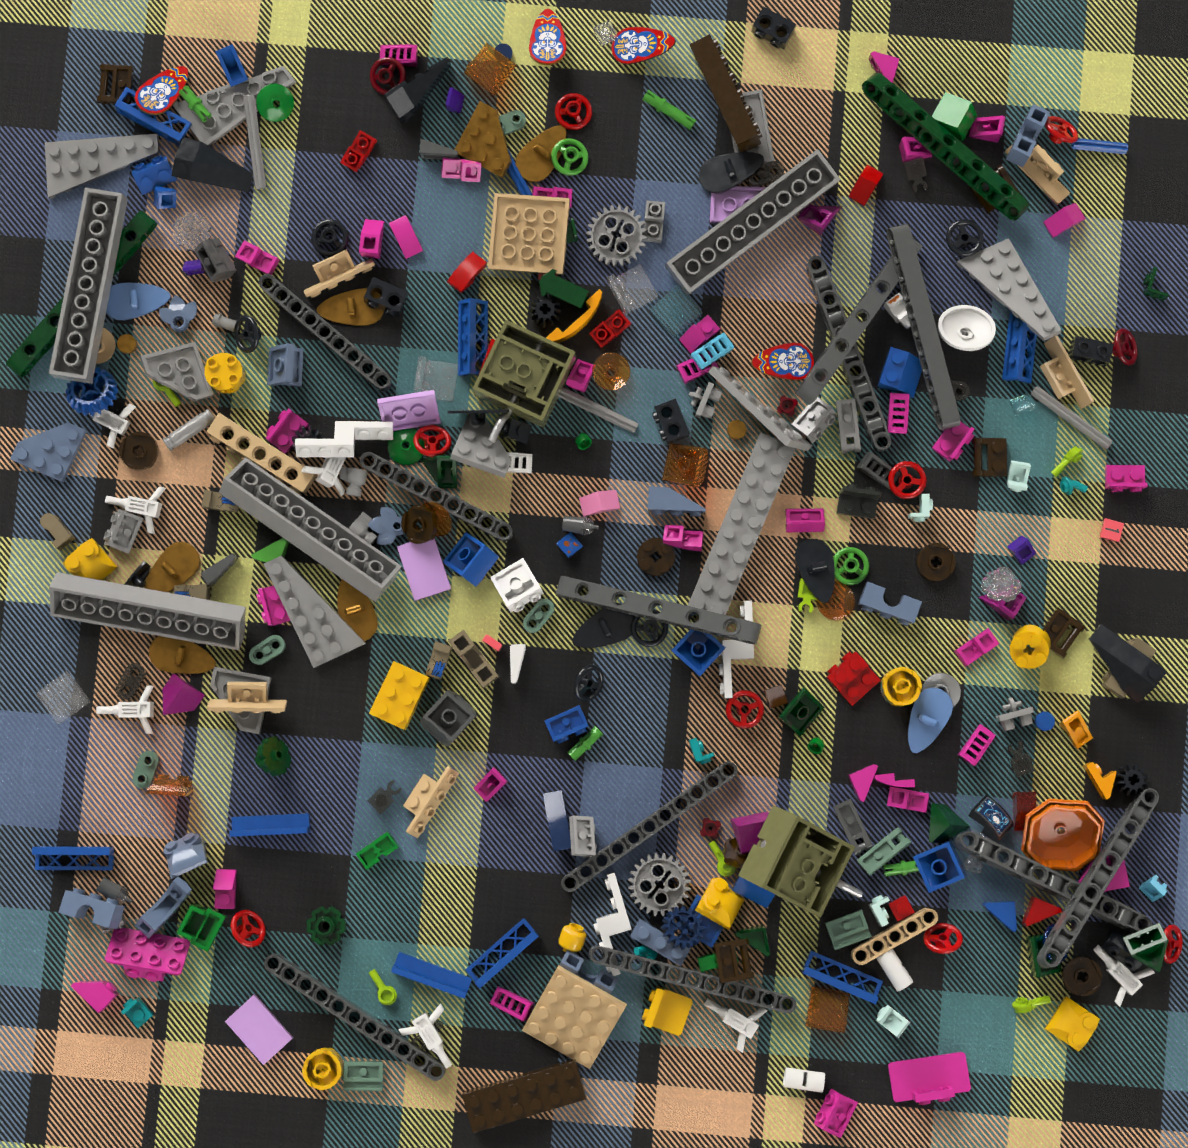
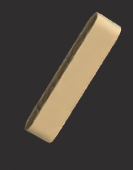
M923 908L854 947L851 951L852 960L859 965L867 964L934 926L938 921L937 913L930 908ZM926 912H931L933 915L930 922H925L923 919ZM914 921L916 924L915 930L908 932L906 928L907 923ZM892 931L899 933L898 940H890L889 935ZM877 940L881 941L882 948L879 951H874L873 943ZM863 950L865 958L859 961L855 957L856 952Z

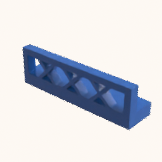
M126 87L114 105L117 113L158 134L171 143L180 146L183 137L192 126L191 122L169 110L164 113L168 116L169 121H157L156 115L143 113L139 108L137 110L135 108L137 107L136 103L128 105L123 102L128 94L133 97L136 94L135 91ZM180 122L185 126L179 133L173 130L172 124Z
M468 298L458 301V376H479L480 371L476 370V361L478 360L482 366L488 348V301ZM476 304L481 305L480 315L476 311ZM477 323L481 326L480 334L476 330ZM477 342H479L481 345L480 352H478L476 349Z
M1011 310L1009 313L1002 380H1018L1024 383H1031L1037 335L1019 317L1014 316ZM1028 330H1029V333H1030V338H1029V339H1028V337H1027V331H1028ZM1025 349H1027L1028 352L1027 358L1025 356ZM1023 368L1026 370L1025 377L1022 376Z
M310 813L232 817V831H229L230 837L311 833Z
M32 847V855H35V870L114 869V847ZM41 855H49L53 860L48 866H40ZM62 855H68L72 859L67 866H63L58 861ZM81 855H87L92 861L88 865L82 866L77 859ZM101 855H109L108 866H101L96 860Z
M523 918L465 970L480 989L538 938L539 934ZM522 924L531 932L526 937H517V929ZM515 931V937L510 936ZM505 939H514V948L502 950L503 941ZM490 952H500L497 963H488V954ZM476 965H485V973L480 978L471 970ZM487 965H491L492 967L487 971Z
M811 950L802 970V973L874 1004L877 1003L879 998L877 995L883 983L880 979ZM812 957L820 958L823 967L818 969L809 967ZM836 965L839 967L841 974L832 977L829 975L827 968ZM853 972L857 975L859 982L851 985L847 982L845 975ZM869 980L876 982L877 985L874 992L866 991L863 983Z
M402 952L398 953L396 962L391 970L392 973L464 999L472 981L471 977Z

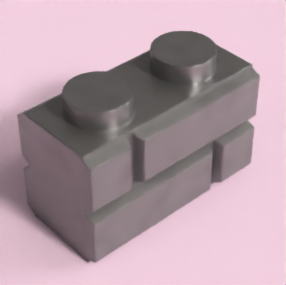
M219 238L204 240L194 249L211 282L227 280L236 272L235 265Z

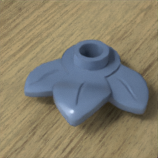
M175 295L170 301L169 308L159 309L160 318L163 322L170 324L174 331L184 332L189 327V321L196 317V302L193 301L185 304L180 297ZM179 320L183 321L182 326H177Z
M382 507L380 509L381 516L373 518L368 525L373 531L379 533L377 544L388 545L394 542L396 536L404 534L402 527L399 529H394L393 527L395 523H400L401 525L402 518L398 517L393 509Z

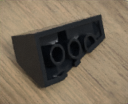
M448 57L430 66L426 70L427 73H418L414 75L411 82L403 81L384 94L389 108L400 123L408 122L415 116L414 114L417 113L451 67Z
M183 137L174 158L171 176L250 192L253 173L236 162L229 160L220 152L213 150L204 142Z
M1102 624L1098 626L1089 638L1098 655L1103 659L1110 673L1119 683L1121 690L1137 703L1149 694L1167 673L1156 662Z

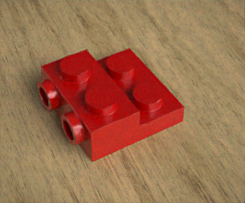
M849 651L841 658L843 662L839 666L835 664L827 671L829 675L826 679L853 706L881 680L856 651L853 653Z

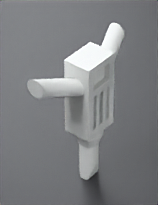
M129 403L119 415L104 409L101 410V415L98 412H95L94 416L91 415L95 422L111 429L107 446L114 448L117 433L124 436L130 425V422L125 419L136 406Z
M326 457L321 468L303 467L301 472L318 474L316 481L325 487L330 488L334 485L341 496L345 492L337 476L346 458Z
M158 487L148 500L132 496L123 499L106 496L105 503L121 506L130 513L144 515L147 532L155 534L152 517L159 519L162 503L156 501L166 488Z
M154 686L145 687L139 702H118L115 706H97L96 714H114L118 718H139L145 733L154 734L146 718L154 717V702H147Z
M1099 945L1093 949L1105 962L1108 968L1106 971L1121 985L1114 1001L1119 1007H1121L1126 992L1129 995H1133L1143 985L1139 979L1155 973L1151 968H1147L1132 974L1128 968L1118 960L1110 957Z
M709 998L704 1003L705 1006L718 1013L724 1023L739 1031L736 1049L742 1053L746 1036L752 1039L759 1027V1024L755 1023V1021L768 1011L760 1007L747 1018L733 1008L721 1007Z
M440 1003L430 1017L425 1012L412 1021L413 1027L399 1029V1032L402 1036L419 1033L429 1050L432 1049L438 1055L447 1069L452 1063L443 1049V1039L434 1026V1022L444 1011Z

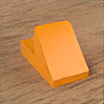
M1078 710L1059 724L1067 732L1071 742L1077 749L1093 738Z
M1088 762L1083 765L1084 770L1103 800L1109 799L1116 771H1111L1102 777V770L1097 763Z

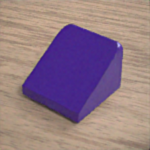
M450 87L445 104L447 111L461 113L464 95Z
M199 259L186 261L183 264L182 269L187 276L205 272Z
M1024 536L1018 537L1007 546L1021 565L1037 554L1029 540Z

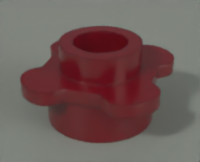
M785 395L781 396L779 399L780 405L776 409L779 414L785 413L789 417L794 416V409L798 401Z
M704 818L700 834L702 836H711L712 839L718 838V829L721 827V822Z

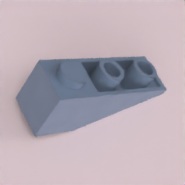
M649 486L648 511L652 512V515H663V512H671V516H682V513H690L692 517H701V514L706 512L704 507L669 487Z

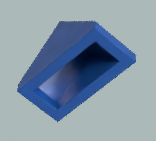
M233 44L215 51L231 87L248 80Z
M992 901L982 904L1010 931L1015 932L1017 930L1015 901Z

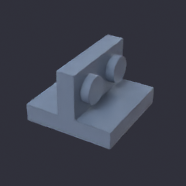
M289 343L270 347L267 385L301 387L304 349L295 348V344Z

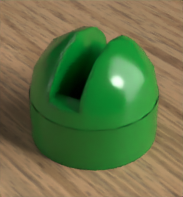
M580 433L575 438L576 445L580 450L587 449L592 444L591 438L585 433Z
M819 737L812 738L808 744V750L813 754H820L824 748V741L819 739Z

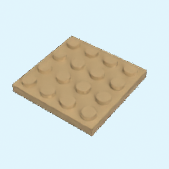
M494 193L488 269L542 274L555 269L557 270L555 275H564L570 198Z
M558 965L522 1031L573 1060L576 1059V1062L590 1069L627 1004Z

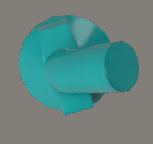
M1062 477L1060 489L1063 493L1071 495L1074 488L1083 493L1087 491L1088 486L1079 481L1071 480L1068 477Z
M646 945L634 948L635 955L654 960L658 955L656 951Z

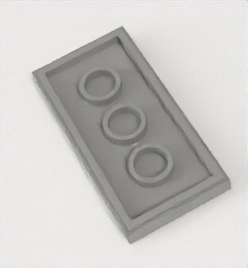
M762 89L743 92L747 103L744 106H749L754 118L752 123L756 121L763 136L760 138V145L746 152L763 155L764 163L762 166L774 164ZM731 134L734 153L740 152Z

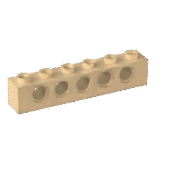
M218 413L206 431L211 435L209 439L217 444H220V442L227 445L225 449L233 454L236 452L243 455L242 460L246 457L256 463L267 473L270 472L275 475L274 477L280 482H286L291 485L290 489L298 494L300 492L306 494L318 476L317 474L301 472L304 467L302 464ZM233 431V437L226 440V432ZM249 441V447L246 450H242V442ZM265 451V458L258 460L257 453ZM275 461H281L282 463L281 468L278 470L273 469ZM291 471H297L298 473L297 478L294 480L289 479Z

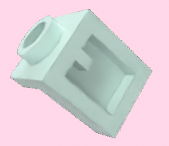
M879 895L871 900L872 903L869 907L879 926L883 927L889 924L887 920L889 915L884 907L881 908L880 905L890 900L887 896L882 897V895Z

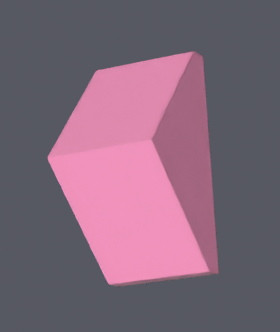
M616 490L597 491L579 498L583 517L620 509Z

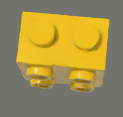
M657 986L655 990H651L648 1001H651L649 1009L645 1008L642 1015L644 1026L650 1028L653 1026L679 1036L682 1034L692 999Z

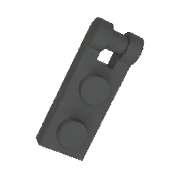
M848 799L833 806L849 843L855 846L853 851L855 856L860 855L861 851L870 850L873 845L852 800ZM862 837L863 842L857 845L855 840Z

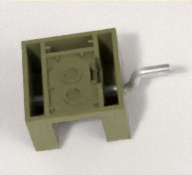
M505 319L472 388L475 397L503 410H509V412L502 413L499 416L488 438L489 441L496 442L505 421L512 412L514 415L542 428L545 427L576 362L575 351Z
M773 805L757 836L760 840L757 845L753 844L738 876L820 918L835 887L860 898L863 894L861 890L840 880L855 846L807 820Z

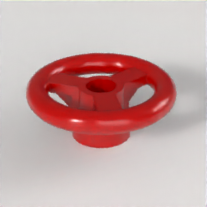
M578 93L564 95L555 106V117L558 123L566 129H581L588 124L592 116L590 102L586 97ZM569 99H577L576 101H569L566 105V108H561L562 104ZM582 102L587 110L584 120L579 115ZM575 108L577 111L572 113L570 110ZM561 115L574 117L577 124L565 122Z
M1056 116L1047 118L1045 127L1050 132L1048 136L1051 141L1061 144L1062 141L1074 143L1078 140V132L1069 122ZM1067 129L1072 133L1073 137L1068 134Z
M436 425L420 428L413 438L417 451L429 457L445 454L452 442L450 434L444 428ZM427 431H437L441 434L428 436L424 433ZM419 438L425 442L424 448L420 445ZM446 439L445 446L440 449V441Z
M903 461L891 469L888 476V484L896 496L903 499H912L919 496L925 489L926 475L918 464L911 461ZM906 467L914 468L919 473L921 479L913 478L912 475L908 474ZM900 469L902 475L898 479L899 486L896 488L894 476ZM905 477L910 479L909 484L904 482ZM913 484L920 485L912 493L901 492L903 489L911 488Z
M738 691L726 703L727 718L738 728H752L763 717V702L752 691ZM741 696H749L753 698L756 702H753L751 704L744 701L739 702L737 698ZM732 704L736 706V712L741 716L740 722L732 715ZM742 706H747L748 710L746 713H742ZM758 707L756 718L746 723L747 716L750 715L752 709Z
M242 910L237 912L231 920L232 934L240 944L246 947H255L262 943L265 938L266 929L263 920L258 914L250 910ZM247 916L252 917L258 923L259 928L254 927L249 922ZM241 917V925L237 927V921ZM252 934L259 935L255 941L246 940Z
M938 923L928 928L923 937L927 948L939 954L952 953L958 950L963 942L960 930L947 923ZM938 929H947L944 933H940L939 935L931 934L933 931ZM954 932L957 936V941L952 946L950 935Z
M1174 924L1167 926L1164 930L1168 939L1164 961L1169 964L1177 961L1183 944L1181 930ZM1172 930H1174L1177 940L1173 938ZM1176 947L1175 952L1171 957L1172 950H1174V948Z

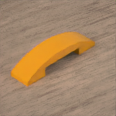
M599 289L586 301L588 310L564 332L557 327L546 338L556 343H561L581 331L596 313L602 299V291Z

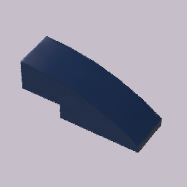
M562 790L544 793L543 798L553 852L571 848V839Z

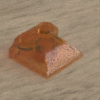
M486 42L473 61L468 63L464 74L495 96L517 65Z
M670 443L662 480L691 487H700L704 481L708 464V450L701 447Z
M158 774V778H154L153 785L147 789V794L193 796L194 788L192 787V780H189V776L177 775V779H169L170 775Z
M811 986L805 1026L844 1033L847 1025L850 993Z

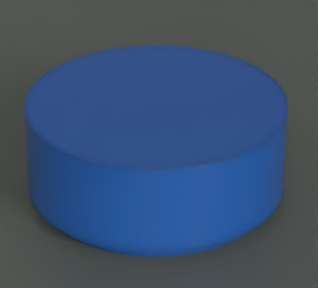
M1040 712L1035 717V726L1041 731L1051 730L1055 725V718L1049 712Z

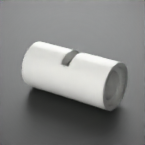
M893 949L876 958L897 992L913 983L911 976L905 967L902 966V962Z
M785 1068L783 1087L823 1093L825 1073Z

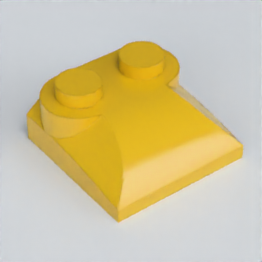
M93 538L81 544L63 562L66 569L75 576L102 581L118 568Z
M712 878L695 911L729 930L745 899L732 891L724 879Z
M1065 996L1044 1029L1079 1052L1096 1030L1100 1019Z

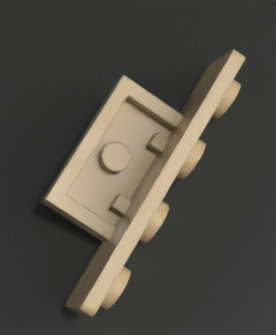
M1011 145L1008 149H1006L1005 153H1006L1007 155H1008V153H1009V151H1010L1012 145ZM1039 145L1035 146L1023 168L1018 167L1058 205L1070 194L1057 180L1064 170Z
M346 249L312 265L320 283L305 289L304 293L306 297H316L321 294V290L335 288L338 286V282L352 280L355 278V274L360 272L366 273L372 270V266L375 263L371 258L355 266Z
M1056 335L1046 341L1044 345L1052 360L1042 364L1040 368L1057 398L1060 399L1072 393L1080 409L1093 403L1094 399L1059 337Z
M228 682V699H210L207 711L215 713L232 711L234 713H241L243 711H251L253 713L271 711L272 713H280L285 711L287 700H268L267 682Z
M447 766L438 781H435L426 774L422 775L403 805L416 815L406 830L408 834L418 838L423 833L425 826L431 817L434 816L441 801L445 799L448 790L455 783L459 772Z

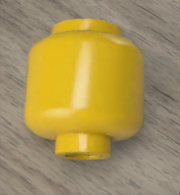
M570 923L562 928L558 940L559 945L563 948L564 952L567 950L572 953L578 952L583 948L586 932L581 925Z

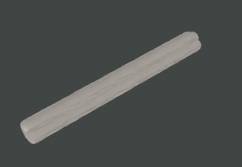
M245 95L243 100L254 184L256 189L266 188L255 97L254 95Z
M1036 386L1033 389L1031 395L1102 448L1108 449L1112 444L1111 439L1040 387Z
M565 387L561 390L560 398L632 433L636 431L638 423Z

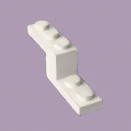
M335 421L334 439H295L296 457H354L355 440H393V422Z
M744 601L743 605H740V617L753 622L752 601ZM722 640L725 650L719 655L722 656V664H719V675H723V683H720V695H724V699L732 698L731 660L754 659V644L736 640Z
M615 872L607 874L608 879H605L607 890H612L613 898H610L613 910L617 909L618 912L596 918L597 923L594 924L596 935L600 934L602 942L599 945L613 949L610 936L631 930ZM614 955L612 958V962L614 965H618L616 956ZM606 966L608 973L612 972L613 976L620 974V970Z

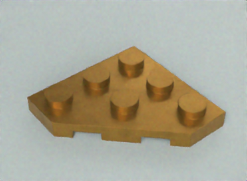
M479 101L454 150L458 151L459 155L468 160L480 162L482 164L481 167L504 178L512 160L507 149V142L500 124L498 110Z

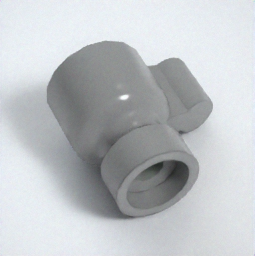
M341 467L339 478L349 483L346 495L361 497V486L366 482L368 471Z
M362 512L348 529L372 545L377 538L373 532H368V523L372 518Z

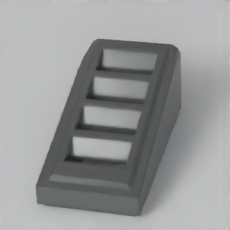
M421 139L420 155L422 159L442 160V157L459 159L458 151Z
M867 452L857 468L890 490L888 481H885L892 467L872 452ZM876 464H878V468L875 472H873L872 470L874 469ZM883 468L886 469V470L884 471V473L882 474V476L880 477L879 474L881 473V471L883 470ZM898 471L894 476V484L901 474Z
M232 553L202 571L201 575L207 585L210 587L214 586L239 559L238 556Z

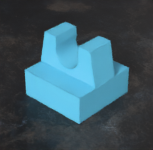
M1157 875L1152 876L1139 887L1152 902L1163 897L1167 892V885L1165 883L1160 884L1157 881L1159 878Z

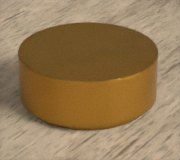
M124 334L119 337L117 347L121 352L131 354L137 348V341L132 335Z
M740 420L731 421L727 427L729 437L735 440L743 438L746 433L744 422Z

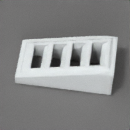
M507 452L511 458V467H509L507 473L532 474V454ZM515 458H519L518 468H515ZM523 458H526V469L522 468Z
M526 644L510 646L512 684H516L518 681Z

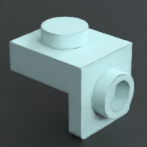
M1011 460L1006 481L1010 490L1015 492L1027 491L1030 463Z
M921 494L919 496V513H910L908 519H913V522H925V519L930 517V510H933V499H930V494Z
M889 1005L883 1007L878 1012V1018L876 1019L878 1023L898 1038L910 1024L907 1019Z

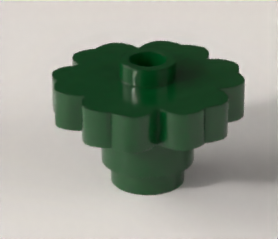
M275 736L263 739L262 744L258 745L255 757L256 765L263 769L265 773L270 772L273 777L285 774L291 762V756L287 754L289 751L288 746L285 745L283 740L278 741Z
M321 906L312 911V918L307 920L306 928L307 932L312 934L311 940L319 945L324 943L333 945L335 942L340 941L341 934L346 931V920L341 918V911L333 906L328 909ZM325 922L329 923V929L324 928Z

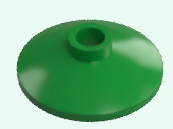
M269 84L259 91L256 98V106L263 118L268 121L279 122L285 120L291 114L294 107V99L291 92L285 86ZM275 100L279 101V106L277 107L273 106V101Z
M413 428L397 430L393 433V440H388V452L395 462L401 465H412L423 457V454L417 451L413 443L417 430ZM419 438V443L424 448L425 442ZM404 442L409 443V447L406 449L402 446Z

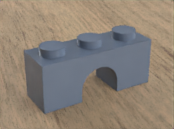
M1035 104L1032 105L1025 116L1006 160L1023 168L1034 149L1039 133L1050 114L1049 111Z
M870 582L865 583L858 605L862 606V610L872 613V611L879 612V616L890 620L891 617L898 619L897 623L905 626L915 623L922 601L903 595L899 604L891 607L883 599L886 588Z
M74 888L73 891L65 890L58 913L84 919L87 910L92 907L94 910L92 923L118 929L125 907L119 905L118 900L107 898L105 901L101 899V895L90 893L89 896L84 894L85 890Z
M639 918L630 937L681 966L691 949H688L686 946L684 950H681L680 945L673 948V942L667 943L668 936L663 937V932Z
M566 951L559 966L609 994L612 993L618 981L617 977L602 969L597 975L585 973L582 969L584 959L571 951Z

